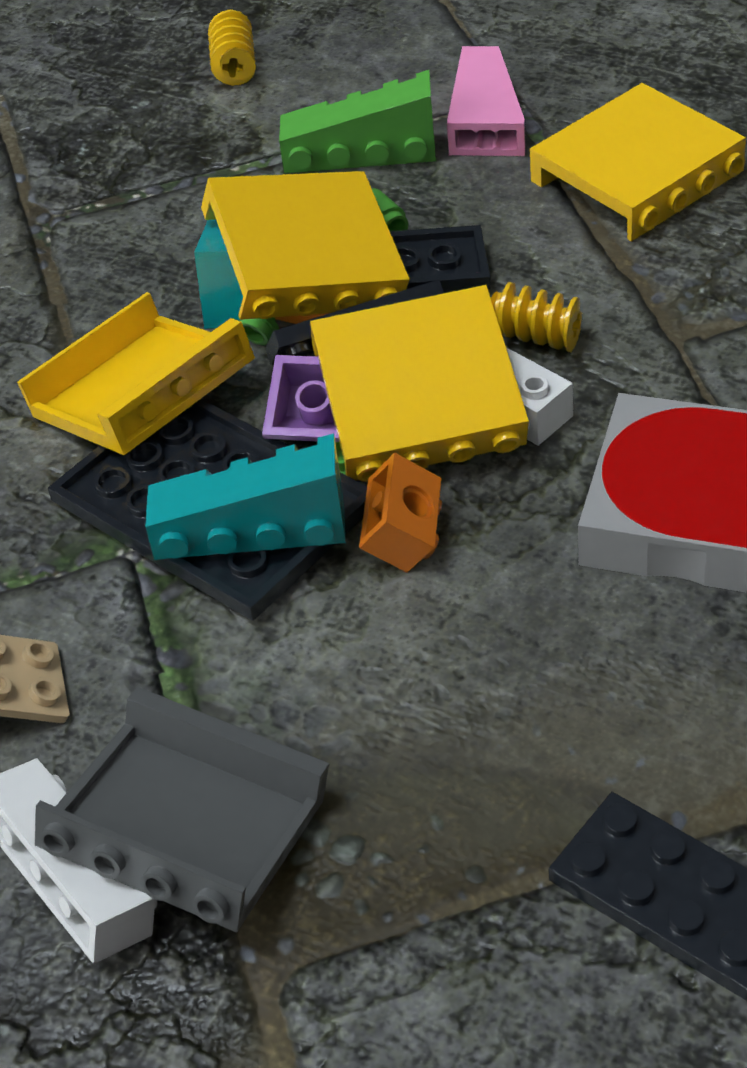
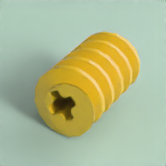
M222 11L214 16L208 28L211 71L216 79L224 84L231 86L242 85L254 76L256 70L251 22L240 11Z
M508 282L502 293L498 291L493 293L491 301L502 336L512 338L516 335L521 341L527 342L533 339L534 343L543 346L549 343L551 348L559 350L565 346L568 352L573 351L579 338L582 323L580 298L573 297L566 308L564 307L563 294L557 293L552 303L549 304L547 291L541 289L535 300H532V289L530 286L525 285L519 296H516V285L513 282Z

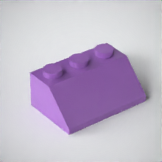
M275 355L262 431L263 438L317 441L318 437L334 433L335 442H339L318 357Z

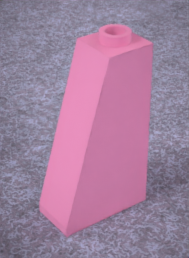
M462 46L447 119L449 155L525 156V119L499 46Z

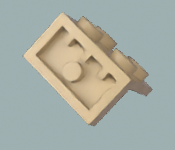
M0 635L1 717L55 723L66 722L69 716V708L58 645L55 642Z

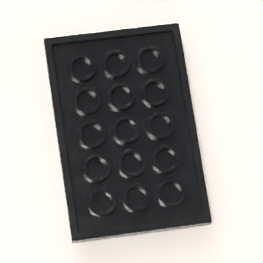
M202 399L198 400L125 455L99 445L48 487L51 501L251 621H254L335 545L327 544L154 560L145 528L148 485L205 469L211 474L227 470L233 461L247 457L251 463L275 457L276 449L290 446L278 439H264L261 430ZM340 472L344 497L346 534L363 518L367 486Z

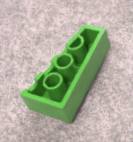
M429 70L416 73V78L399 83L397 79L384 83L383 88L362 94L361 91L347 94V99L329 104L325 101L280 115L279 143L284 173L436 161Z

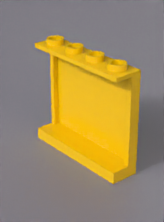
M640 83L531 147V182L542 188L553 180L560 178L627 218V239L632 242L744 171L746 137L654 88Z
M364 171L213 177L207 179L201 209L205 220L216 219L243 294L239 311L240 320L332 313L406 290L410 280Z
M487 285L310 321L312 346L315 357H318L345 462L346 476L356 481L368 482V478L394 452L425 469L429 465L446 461L464 462L474 457V455L493 451L507 453L521 445L527 444L528 416Z
M146 292L17 381L34 418L125 455L254 360L255 356L242 321L230 318L215 330L209 332L160 316L151 294Z

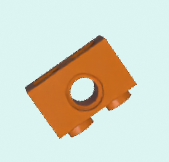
M394 452L368 478L359 548L407 573L422 559H428L434 553L439 541V535L436 533L438 515L442 507V500L439 499L441 477Z

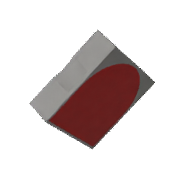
M618 393L578 524V565L641 576L677 577L704 586L747 592V410Z

